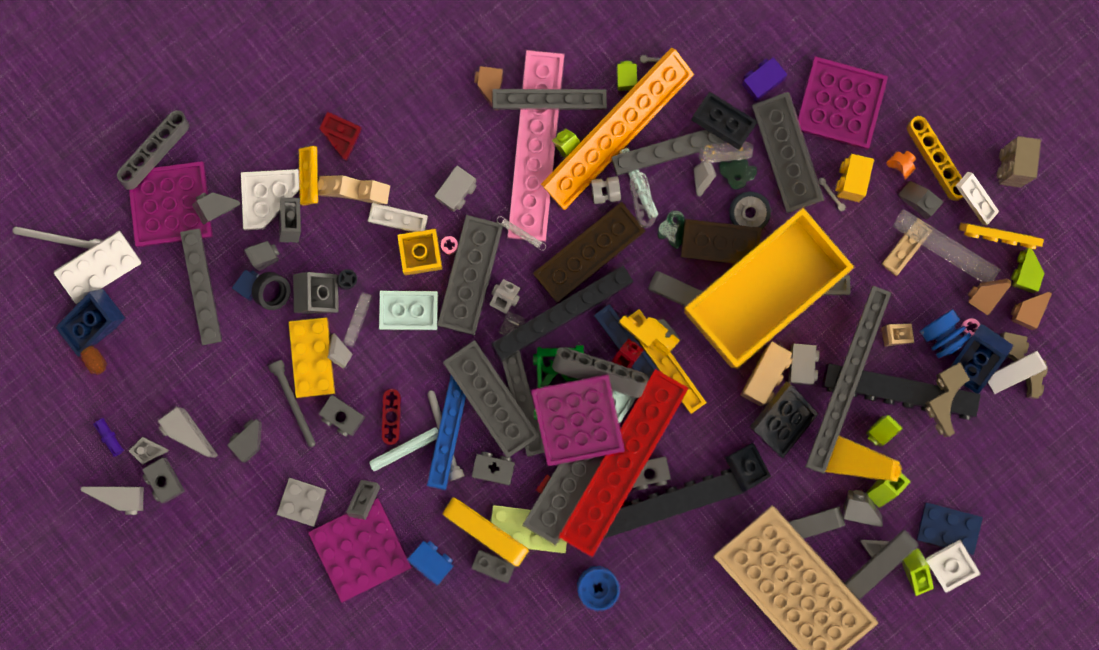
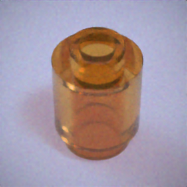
M90 346L80 353L82 362L91 374L99 375L106 370L108 363L94 346Z

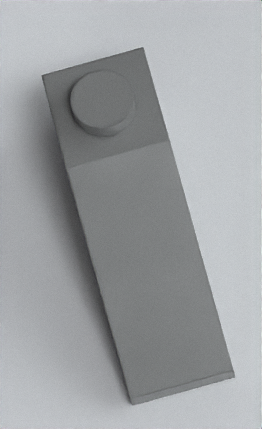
M81 487L82 492L119 511H125L126 515H137V511H143L144 487Z

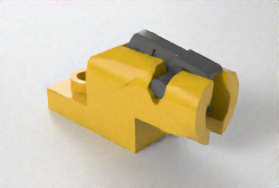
M623 316L619 321V324L646 348L654 342V346L664 351L667 355L680 341L677 334L664 319L656 320L655 318L648 317L640 328L636 326L638 323L630 316L628 318Z

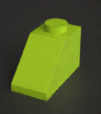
M889 415L882 416L866 432L869 436L867 439L874 446H884L903 428Z
M919 548L913 550L902 560V564L914 594L918 596L934 589L929 564Z

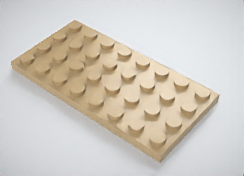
M773 505L714 555V558L798 650H847L878 624V621Z

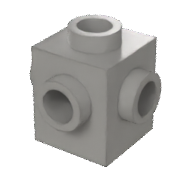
M503 279L500 285H495L491 293L493 298L490 306L507 314L510 307H515L519 301L520 296L517 294L520 288Z

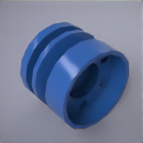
M954 309L919 331L926 342L933 339L937 341L931 347V350L933 351L941 347L942 350L935 354L938 359L957 351L972 337L970 332L963 336L960 335L966 329L965 326L955 328L960 318Z
M591 566L585 569L579 576L577 591L582 602L588 608L596 611L606 610L617 601L620 593L619 583L609 569L602 566ZM600 582L602 589H597L596 591H594L595 588L593 585H597Z

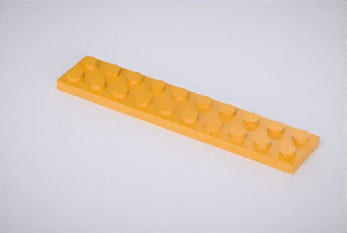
M671 47L541 183L542 187L563 210L591 183V180L595 179L612 161L611 157L618 155L694 75L676 49Z

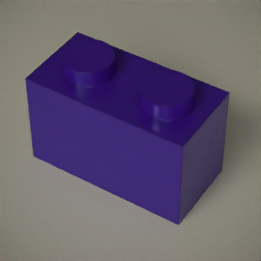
M774 57L770 60L765 59L758 65L759 69L755 72L751 70L744 76L742 85L755 101H758L780 84L788 75Z

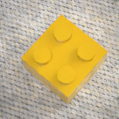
M851 154L848 158H845L840 167L842 177L836 184L835 191H838L837 197L860 202L866 196L874 159L856 154Z
M436 229L398 235L404 275L443 270Z

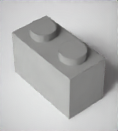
M456 166L436 193V200L453 212L456 209L460 210L466 202L464 200L468 193L471 195L476 189V178L459 166Z
M791 345L790 352H792L790 358L793 360L789 366L788 383L813 385L814 381H817L818 370L815 369V362L819 361V351L816 350L817 346Z

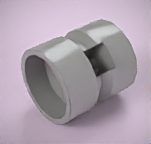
M618 176L608 177L606 181H603L602 178L591 180L594 204L605 203L606 200L610 202L621 201ZM602 187H606L607 194H602Z

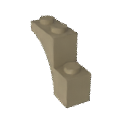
M1008 332L1000 333L1002 338L1014 345L1007 357L1011 358L1014 362L1026 357L1024 353H1027L1029 347L1026 336ZM1048 367L1025 379L1027 384L1026 398L1038 399L1039 396H1042L1044 391L1042 381L1043 377L1047 374Z
M961 363L955 364L936 375L938 378L936 382L941 390L944 389L945 393L925 403L927 414L930 418H934L936 422L935 428L937 432L944 437H949L955 433L950 419L951 403L958 389L970 380Z

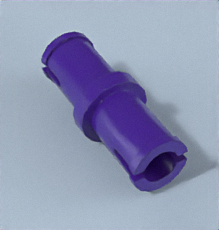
M104 418L99 419L93 424L101 436L102 443L107 445L113 457L118 456L124 451L115 438V432L110 430Z

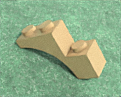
M343 175L319 176V196L340 197L376 204L388 203L390 185L374 180L360 181Z

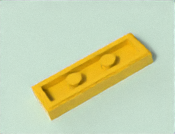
M316 146L299 148L300 205L318 203Z

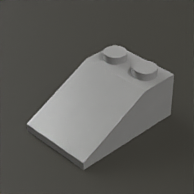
M177 407L158 421L161 424L159 429L165 436L168 435L208 457L215 458L218 456L185 409Z

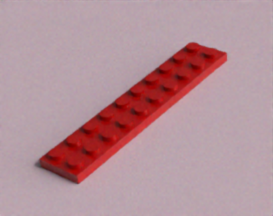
M657 369L654 370L646 384L643 395L638 398L620 429L625 451L605 455L558 538L593 557L686 395L688 387Z

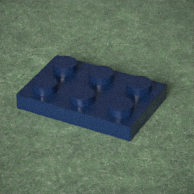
M925 502L916 540L941 547H947L960 540L968 554L974 555L983 517Z

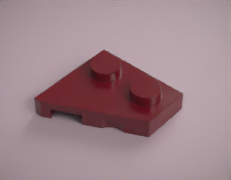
M327 112L319 128L341 157L347 161L362 131V127Z

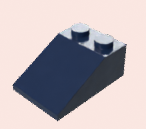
M99 289L88 292L56 326V329L75 354L80 357L114 331L126 318L105 290Z
M980 324L950 367L961 363L970 379L963 385L979 394L1014 345L983 324Z

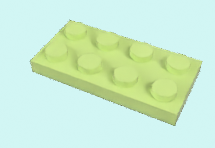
M493 505L491 523L528 549L566 553L567 542L559 539L555 546L522 526L531 510Z

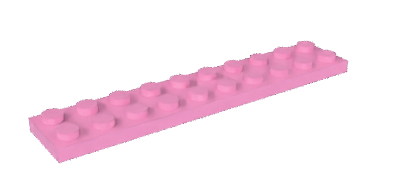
M526 51L523 89H561L564 54ZM520 110L509 222L518 226L514 230L520 228L523 230L522 232L525 231L535 237L532 241L537 239L546 242L550 195L542 187L541 183L553 172L555 145L552 140L556 137L559 110ZM508 229V238L524 240V238H521L523 236L516 235L518 233L511 232L512 230Z

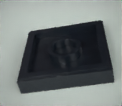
M754 443L725 457L743 492L771 477Z

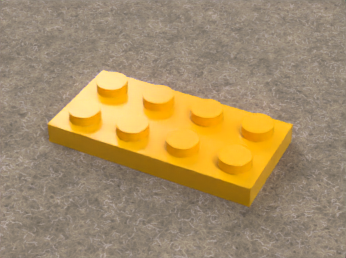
M960 222L959 230L964 231L963 235L979 238V235H983V239L998 242L999 238L1002 239L1001 242L1016 246L1017 242H1020V246L1036 249V246H1043L1044 239Z
M328 318L290 321L289 331L296 398L335 394L332 360L328 358L330 346Z

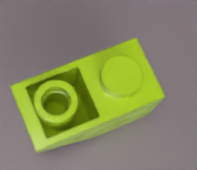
M1027 248L1023 252L1021 251L1018 256L1017 262H1019V266L1012 274V286L1036 293L1040 289L1044 271L1033 249Z
M902 473L898 477V481L878 479L866 494L880 508L897 497L911 481Z

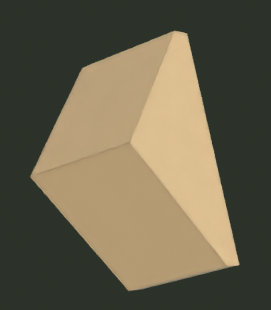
M893 324L882 327L884 347L914 343L912 324Z

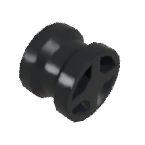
M350 269L343 270L337 277V284L343 290L352 289L357 283V275Z

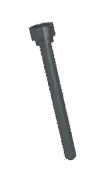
M282 360L269 365L268 368L274 376H277L308 446L314 447V438L284 375L285 365Z

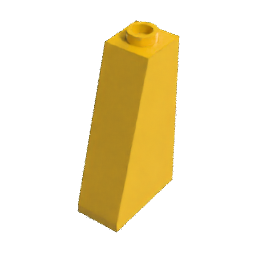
M839 435L825 472L898 481V477L901 475V466H899V461Z

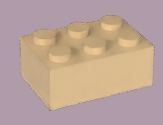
M773 342L769 343L740 395L759 406L769 403L774 396L773 388L779 386L784 377L781 373L789 368L793 360L790 358L792 352Z

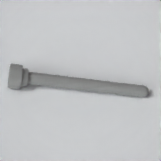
M21 227L13 228V233L17 235L87 248L88 250L103 241L96 238L86 241Z
M431 390L427 395L439 431L442 414L435 392ZM454 455L449 473L450 481L464 477L463 470L457 466Z

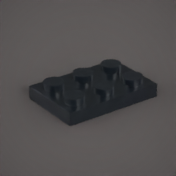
M711 92L707 94L691 118V121L740 150L758 122Z

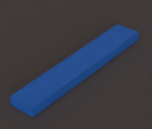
M452 375L449 380L427 481L428 487L446 490L466 399L465 394Z

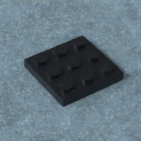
M785 382L751 424L750 428L783 459L819 414L791 384Z

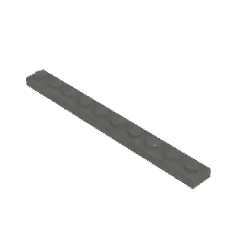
M872 286L807 460L805 467L825 474L891 295L889 291L876 286Z

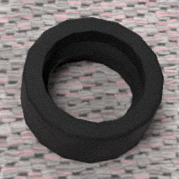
M275 272L263 273L253 283L252 298L257 304L267 310L280 309L290 297V284L287 279ZM271 281H277L280 287L279 293L273 300L265 301L263 299L265 286Z

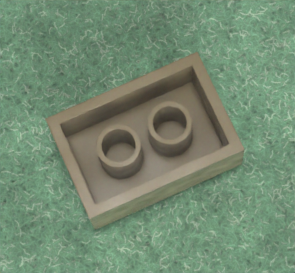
M1018 136L1000 150L999 160H1002L1001 168L999 167L997 172L999 185L1022 188L1037 178L1041 139Z

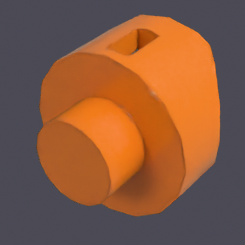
M898 151L887 161V165L889 168H895L902 172L904 180H906L916 169L913 164L916 158L909 151H906L904 154Z

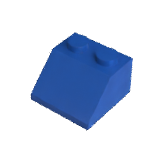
M423 541L407 561L438 585L454 567L452 564L453 559L445 553L441 555L437 552L438 547L431 541L428 543Z

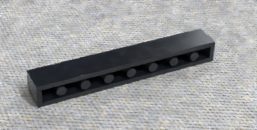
M623 265L493 342L491 348L501 363L631 286L634 281Z
M826 365L822 387L827 388L826 392L833 393L842 366ZM863 370L853 397H857L858 394L864 396L865 400L876 401L877 398L882 399L885 404L894 405L895 402L902 403V407L910 409L917 406L921 407V411L926 412L925 408L927 406L925 403L945 393L944 389L941 390L938 385ZM958 390L951 403L950 416L956 414L959 415V419L963 420L977 417L981 394Z
M731 469L721 471V476L714 477L711 474L702 477V482L695 483V480L684 483V488L677 490L675 486L666 489V494L660 496L658 492L647 495V500L640 501V498L629 501V506L623 508L621 506L603 539L745 492L740 488Z

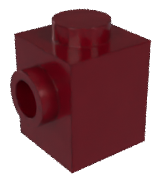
M628 338L611 363L631 368L644 349Z

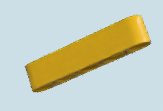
M922 116L914 117L907 125L909 135L948 198L953 201L963 198L962 194L956 195L953 188L962 179L961 175L927 120ZM913 123H919L921 125V130H916L913 126ZM924 138L931 141L930 147L923 143ZM933 155H939L941 163L935 162ZM943 171H949L951 179L945 178Z
M452 497L442 513L446 518L515 566L520 565L529 551L523 544L454 497Z

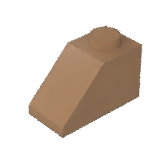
M480 66L479 72L475 73V83H478V90L492 106V89H501L503 69Z
M1009 279L980 283L978 287L974 286L968 293V296H970L969 303L986 315H989L1011 286V281Z
M1047 292L1015 305L1011 312V315H1013L1011 321L1030 330L1037 329L1052 293Z

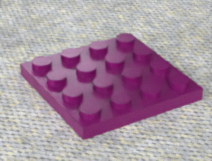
M814 57L798 115L802 132L868 150L888 76Z
M203 161L153 168L136 188L129 190L136 247L181 242L180 232L194 229L201 230L202 239L213 237L211 221L203 225L192 206L197 201V196L205 192L208 195Z
M609 374L531 390L548 466L625 451Z
M379 498L374 500L366 520L349 517L345 514L308 532L341 602L412 568L410 562L407 561L408 558Z

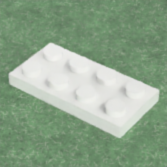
M118 231L55 270L54 274L77 304L88 292L99 290L140 265L141 260L123 234Z

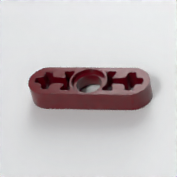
M389 389L383 395L382 440L388 445H394L400 439L401 395L395 389ZM392 392L397 396V400L393 401V406H398L397 410L394 408L386 409V405L390 406V400L387 399V396H390ZM391 411L397 415V419L393 423L386 420L387 413ZM386 424L389 426L397 425V429L393 428L392 430L393 434L396 435L392 442H389V439L385 437L386 434H389L390 428L385 429Z

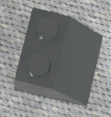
M313 272L293 274L294 313H339L338 275Z

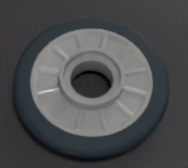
M744 192L738 195L731 203L729 210L730 220L733 225L763 229L771 217L770 204L763 195L757 192ZM748 207L755 209V215L752 218H748L745 215V210Z

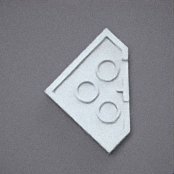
M298 169L241 172L244 230L264 229L280 212V198H293L300 189Z

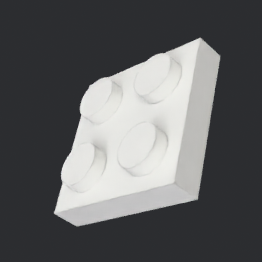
M960 540L926 558L945 592L980 575L979 570Z

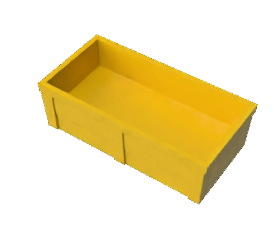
M802 208L686 306L684 313L731 368H737L851 271L854 266Z

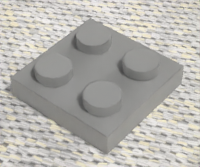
M289 478L277 515L314 527L327 489Z

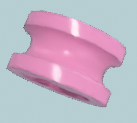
M447 236L442 239L441 248L444 253L453 254L457 251L458 243L454 237ZM450 240L451 243H455V247L452 246L453 249L448 250L447 247H444V244H447L446 241Z
M970 318L961 325V327H968L967 323L969 322L975 325L973 330L976 331L980 323L976 319ZM966 328V329L963 331V333L966 334V333L970 332V334L973 335V334L975 333V331H974V332H972L971 330L968 331L967 328Z

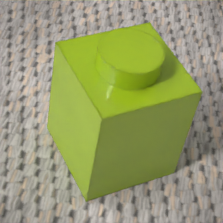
M623 61L621 64H617V91L631 90L637 84V65L632 64L631 61Z
M568 129L558 133L557 137L552 140L564 158L580 143L577 136Z

